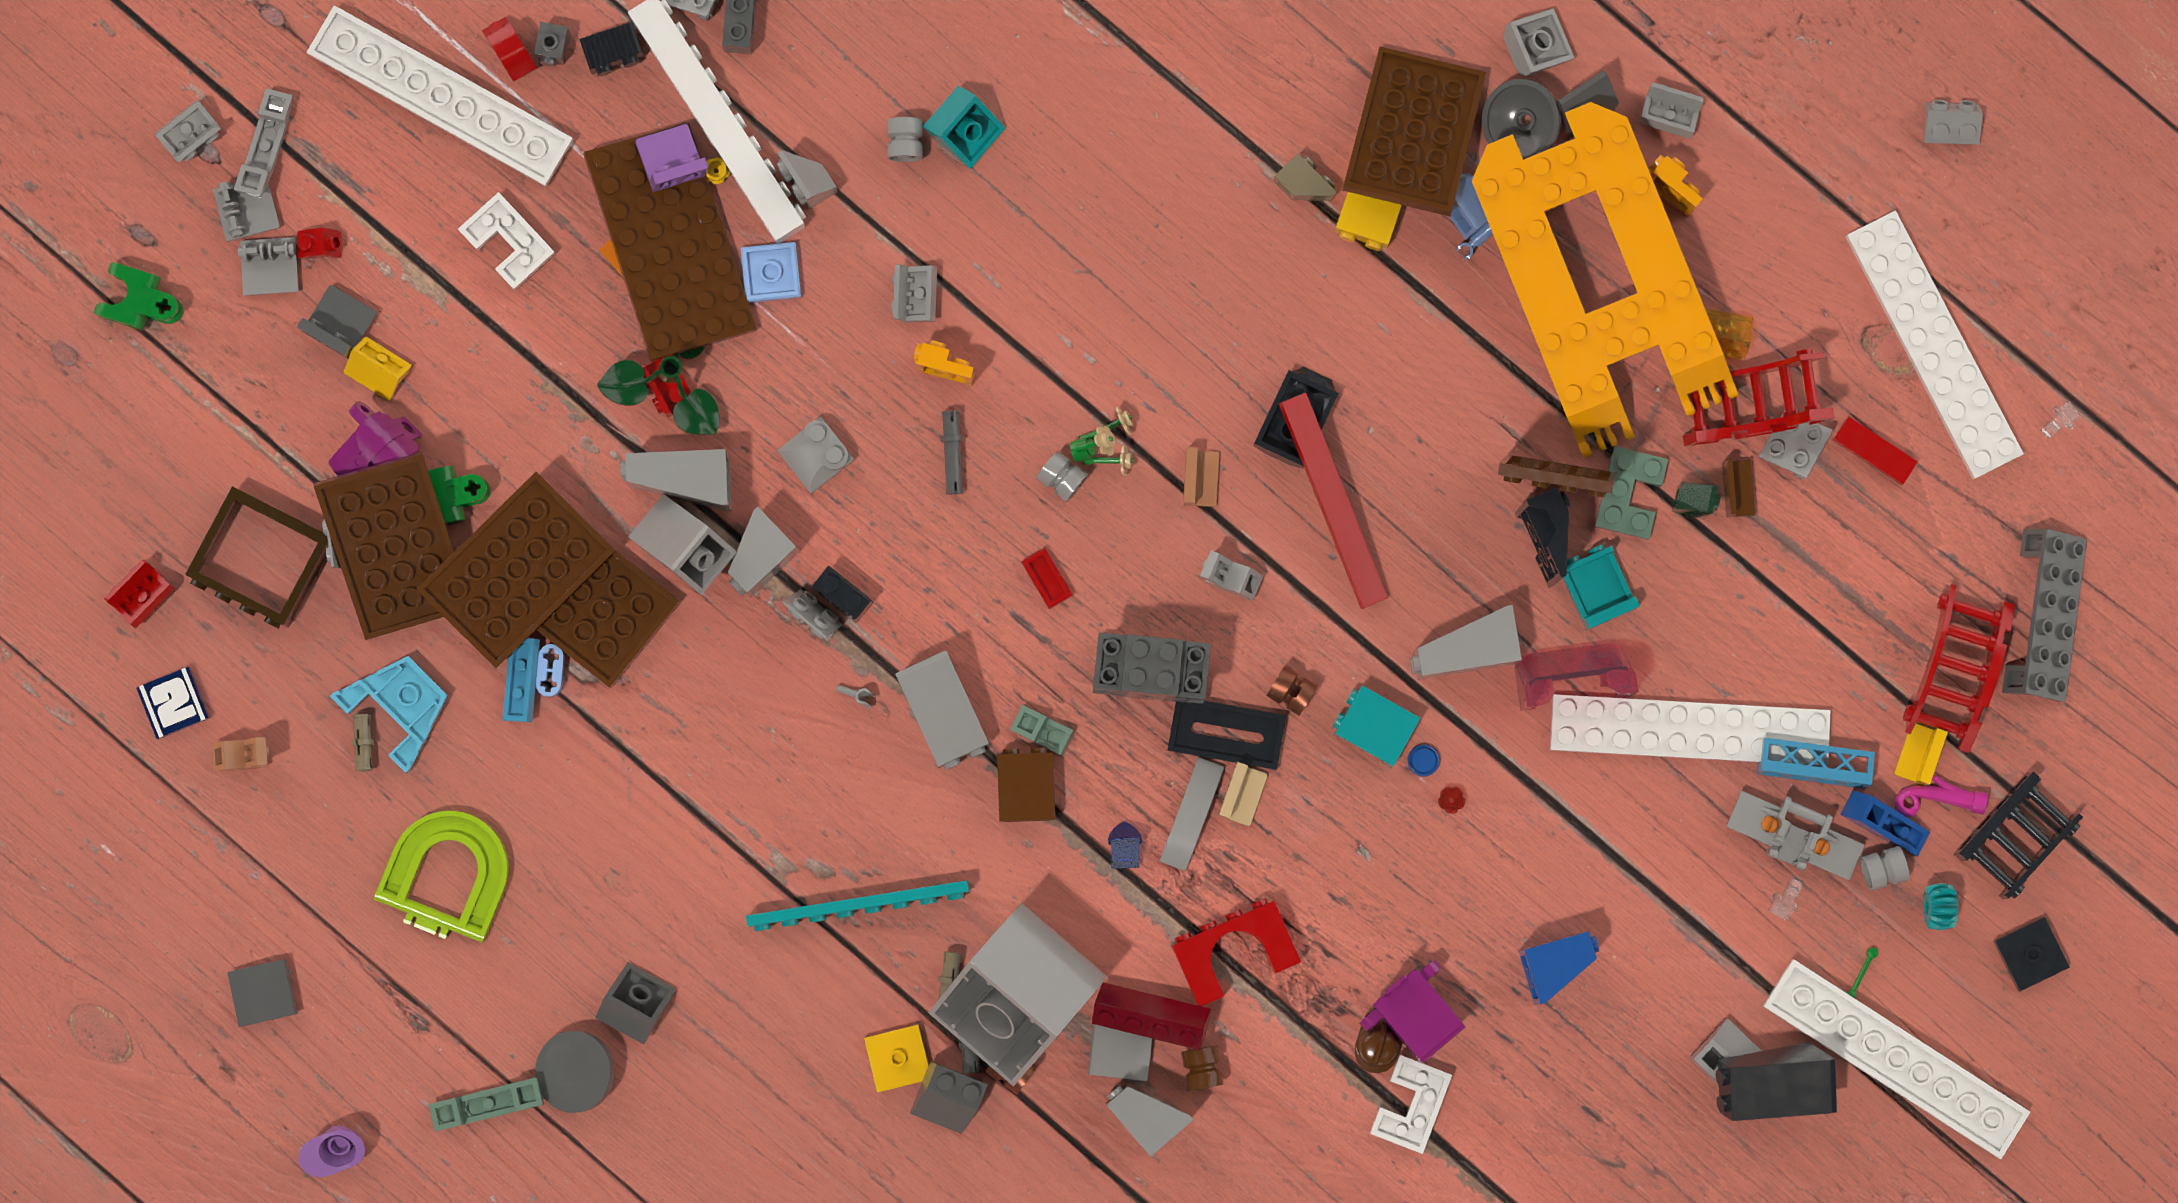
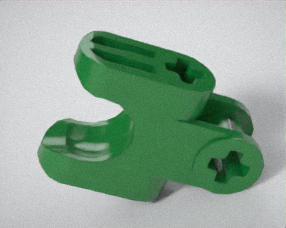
M110 263L108 268L109 274L125 282L127 295L118 304L98 303L93 313L100 318L142 331L148 318L164 324H173L180 320L183 315L182 304L172 295L157 290L161 280L160 277L119 263ZM163 306H171L170 311H162Z
M444 466L428 470L446 526L465 521L463 508L484 503L489 498L490 486L479 475L469 474L456 478L454 466ZM473 483L481 487V489L477 490V495L469 492L473 488Z

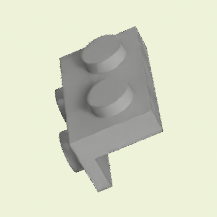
M1653 82L1645 97L1639 123L1692 139L1704 98Z
M197 99L154 134L178 163L182 159L184 162L190 160L197 153L196 148L201 144L205 143L207 145L219 136L218 131L221 128Z
M1933 100L1932 103H1924L1923 109L1926 113L1923 132L1924 143L1979 144L1983 112L1978 104L1968 100L1960 101L1959 104L1948 103L1945 100Z
M902 264L895 265V273L892 277L894 300L891 304L893 318L904 323L935 322L937 267L932 265L911 267Z

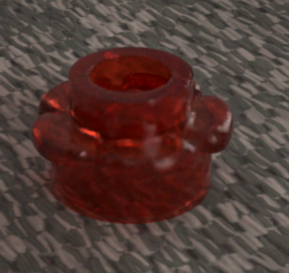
M1445 787L1441 790L1438 805L1441 809H1445L1446 813L1454 814L1464 807L1465 798L1460 788ZM1450 797H1453V798H1454V802H1453V803H1451V802L1449 801V798H1450Z

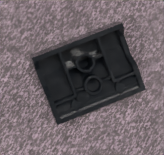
M1558 487L1526 500L1515 512L1516 517L1523 520L1538 553L1535 559L1548 588L1553 587L1567 575L1569 511L1567 508L1570 507V503L1565 492H1560Z

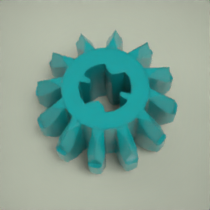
M1937 883L1925 888L1922 905L1924 921L1929 929L1939 931L1955 928L1959 919V900H1957V892L1952 885Z

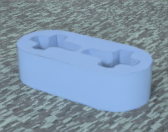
M547 644L542 647L538 655L536 688L539 693L546 697L558 695L563 686L565 654L554 644ZM550 649H554L555 654L559 655V660H554L553 669H549V660L544 659L545 654L550 653ZM548 672L552 673V681L557 683L556 687L551 688V692H547V689L542 686V682L548 680Z

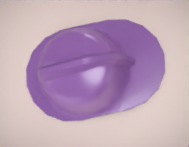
M333 1126L324 1134L311 1139L303 1145L299 1152V1164L305 1173L313 1177L330 1176L360 1163L364 1158L365 1145L356 1130H351L345 1126Z

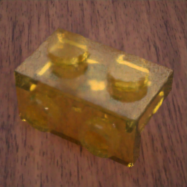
M1705 308L1723 355L1731 358L1745 359L1751 343L1753 317Z

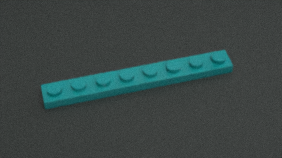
M960 881L746 915L747 927L754 926V931L756 932L771 929L772 923L782 922V927L799 925L798 919L809 918L810 923L825 921L826 915L837 913V918L854 916V910L865 909V914L882 912L881 906L892 905L893 910L909 907V902L920 900V905L937 903L936 897L947 896L948 901L964 899V893L969 892L968 881Z

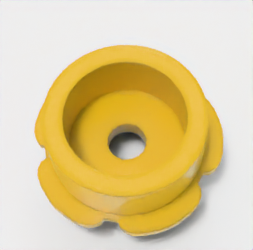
M716 157L706 161L708 165L706 173L708 182L712 181L713 184L723 183L724 179L728 178L730 170L724 160ZM717 168L719 172L714 173V169Z

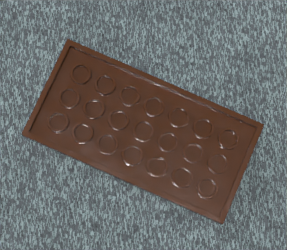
M685 123V124H687L688 127H689V130H690V133H691V135H692L694 144H695V146H696V149H697L699 158L701 159L700 154H699V151H698V148H697V145H696V142H695V139H694V136H693V133H692V130H691V127H690V124H689V123ZM671 128L584 151L583 153L650 362L752 333L757 329L707 176L705 175L704 177L656 192L652 191L635 142L639 138Z

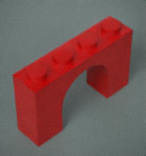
M1265 898L1251 904L1253 910L1245 914L1240 909L1226 915L1227 921L1220 925L1213 921L1201 926L1202 933L1191 936L1190 932L1174 938L1176 944L1171 947L1198 1006L1206 1005L1224 997L1211 965V953L1216 942L1227 933L1239 931L1254 936L1261 943L1274 974L1301 963L1275 901L1268 903Z

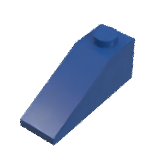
M1854 790L1840 814L1859 827L1895 846H1899L1901 849L1917 857L1930 834L1928 830L1875 797Z

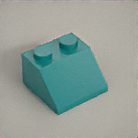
M959 85L923 125V128L942 147L969 169L974 166L1005 130L1003 124L976 95Z

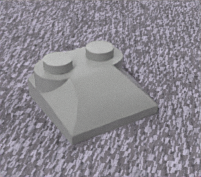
M1554 8L1505 25V44L1515 68L1523 76L1531 77L1540 71L1574 59Z
M821 416L815 421L808 423L801 432L777 450L810 494H813L855 461Z

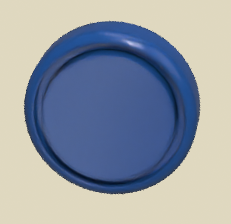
M1418 745L1410 751L1407 763L1409 769L1415 775L1426 777L1438 769L1440 758L1433 747Z

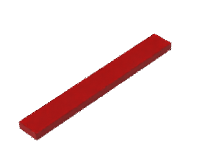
M1302 393L1279 403L1360 608L1365 609L1387 599V594L1307 394Z

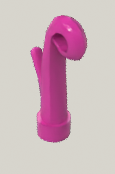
M1933 775L1932 780L1940 787H1907L1901 790L1895 799L1897 812L1905 817L1914 816L1919 811V798L1970 810V813L1984 815L1988 793L1967 791L1951 785L1937 775ZM1907 798H1910L1913 803V807L1910 809L1906 808L1903 803Z

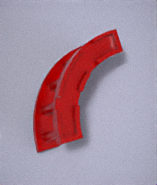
M1813 349L1796 351L1797 356L1730 371L1732 379L1750 376L1756 412L1754 423L1740 425L1739 421H1736L1733 398L1728 397L1723 380L1719 381L1725 417L1723 428L1709 429V425L1705 424L1704 411L1699 400L1698 391L1689 393L1690 400L1695 409V414H1693L1695 427L1692 428L1693 432L1683 435L1684 447L1718 443L1719 440L1732 438L1731 435H1735V440L1796 429L1798 425L1808 422L1809 425L1834 419L1833 407L1822 408V404L1818 403L1812 362L1825 358V353H1813ZM1800 365L1807 406H1805V411L1803 412L1796 410L1790 368ZM1779 371L1785 412H1783V417L1771 419L1770 416H1767L1761 374Z
M1951 584L1947 593H1942L1939 598L1937 609H1940V616L1932 650L1912 705H1907L1903 720L1906 721L1905 733L1911 734L1916 722L1956 734V738H1959L1958 750L1969 753L1982 725V722H1979L1984 707H1989L2007 649V645L2003 644L2005 631H2011L2015 604L2004 601L2000 610H1995L1994 612L1955 600L1956 585ZM1952 610L1990 622V626H1993L1992 635L1988 637L1949 624ZM1946 635L1986 647L1985 650L1989 651L1986 664L1978 666L1941 654ZM1937 665L1976 676L1977 680L1980 681L1976 695L1972 694L1970 697L1931 684ZM1927 694L1967 707L1969 713L1965 723L1960 722L1958 724L1921 712Z

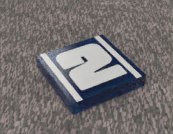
M185 667L136 687L155 737L158 740L210 719L190 667Z

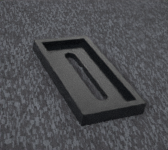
M1204 701L1203 704L1176 702L1167 751L1277 770L1286 715ZM1193 723H1202L1258 733L1263 736V742L1261 744H1253L1192 732L1191 725Z

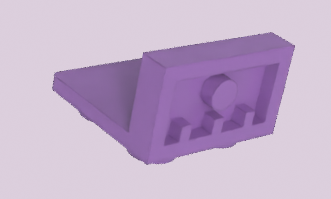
M687 124L639 138L635 142L653 192L704 177L707 173V162L705 158H699Z

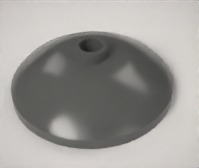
M1516 79L1501 84L1490 94L1484 105L1482 129L1488 144L1513 134L1523 160L1551 149L1560 133L1561 113L1555 97L1546 87L1533 80ZM1527 115L1531 117V123L1529 125L1525 122V117Z

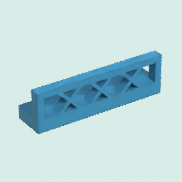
M1764 737L1761 761L1757 764L1756 775L1867 789L1872 785L1875 752ZM1769 745L1779 746L1787 756L1780 762L1768 760ZM1788 748H1794L1795 750L1790 752ZM1800 749L1807 750L1815 760L1808 765H1802L1793 755ZM1815 751H1817V752H1824V753H1822L1820 756H1818V755L1815 753ZM1827 753H1832L1839 758L1842 764L1835 769L1828 768L1821 758ZM1843 755H1847V756H1851V757H1849V758L1846 760V759L1843 757ZM1855 757L1867 758L1866 773L1855 772L1848 762ZM1790 759L1792 763H1786L1785 761ZM1817 762L1820 765V767L1812 765ZM1843 766H1845V767L1847 768V770H1839V769L1842 768Z

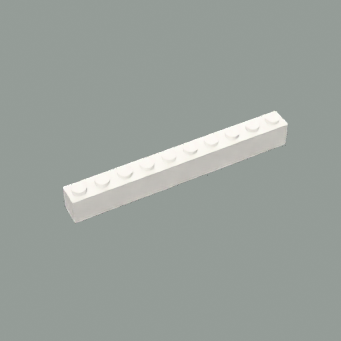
M666 0L644 1L628 11L630 19L715 150L728 166L730 173L776 244L782 243L805 228L802 221L806 218L805 214L798 204L793 206L787 198L791 193L783 181L778 183L774 178L773 174L776 173V170L770 160L767 158L763 161L758 153L761 147L755 137L752 135L748 138L743 130L747 125L739 113L734 115L728 107L732 102L725 91L719 92L713 84L717 82V79L710 68L704 69L700 64L699 60L702 59V56L696 46L693 44L689 47L684 38L688 35L681 23L677 22L674 24L669 15L673 12Z

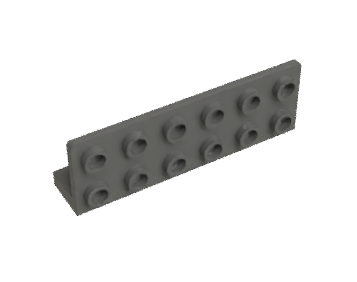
M2023 529L2020 556L2039 558L2026 663L2025 666L2005 665L2002 693L2032 695L2059 702L2066 701L2087 542L2085 538L2050 529Z

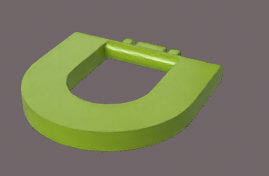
M440 811L426 815L411 824L398 839L375 893L374 900L407 913L404 919L406 924L411 925L413 918L416 917L417 920L414 927L435 935L440 926L439 937L446 939L449 930L483 943L507 886L509 877L507 852L497 833L487 823L473 815L458 811ZM443 841L463 843L473 852L478 864L477 878L460 919L408 899L426 853L433 846Z

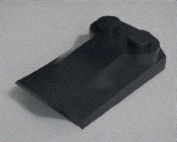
M1301 367L1295 371L1288 370L1253 446L1288 465L1304 469L1279 403L1306 393L1322 430L1339 393L1335 391L1331 379Z

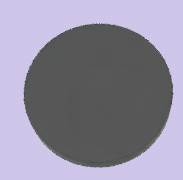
M567 1031L552 1037L543 1046L537 1058L535 1075L538 1077L541 1094L550 1105L564 1112L578 1113L591 1110L605 1100L614 1082L615 1068L609 1049L597 1036L585 1031Z

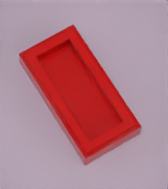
M1045 548L1021 561L1049 610L1073 596Z

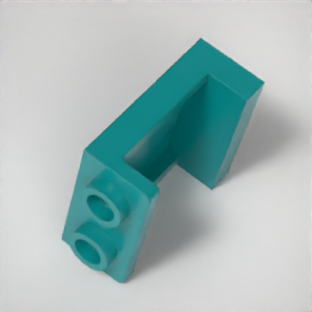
M1604 544L1589 550L1590 556L1580 560L1577 555L1567 560V575L1563 578V581L1586 631L1640 607L1636 596L1633 597L1613 554V546L1605 548Z
M1363 685L1359 690L1353 689L1346 701L1350 705L1346 714L1339 713L1332 726L1337 729L1334 736L1340 737L1381 760L1383 764L1390 768L1394 767L1420 717Z

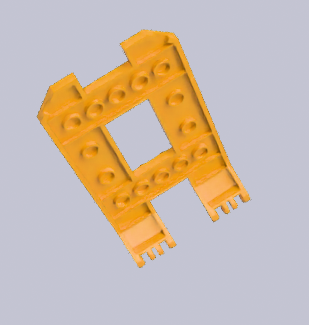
M1592 102L1565 112L1575 139L1523 160L1512 134L1486 146L1472 179L1473 186L1583 458L1592 454L1584 438L1585 435L1594 432L1599 450L1607 449L1599 431L1602 428L1605 429L1611 446L1617 445L1616 437L1610 428V425L1620 422L1625 440L1628 441L1635 438L1607 366L1657 345L1660 347L1687 417L1695 414L1694 406L1687 395L1689 393L1698 391L1703 409L1710 408L1703 390L1704 387L1708 386L1715 405L1721 403L1718 391L1714 387V383L1724 381L1729 398L1732 399L1739 396L1629 120L1626 116ZM1596 191L1637 293L1585 314L1545 212Z

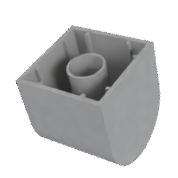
M1021 903L969 961L928 1013L1014 1087L1108 976L1026 905Z

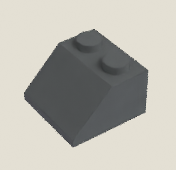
M1602 71L1558 100L1561 125L1570 139L1574 135L1565 112L1590 102L1614 111L1618 106V99L1605 71Z
M628 962L605 995L595 1018L644 1045L657 1026L676 989Z
M930 1061L910 1114L962 1134L978 1111L988 1084Z

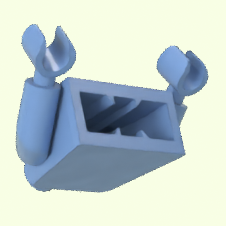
M1461 173L1450 217L1464 239L1466 240L1470 237L1468 243H1462L1457 247V251L1462 246L1469 247L1470 254L1464 259L1470 258L1473 254V249L1476 246L1480 247L1493 235L1473 186V176L1470 173Z

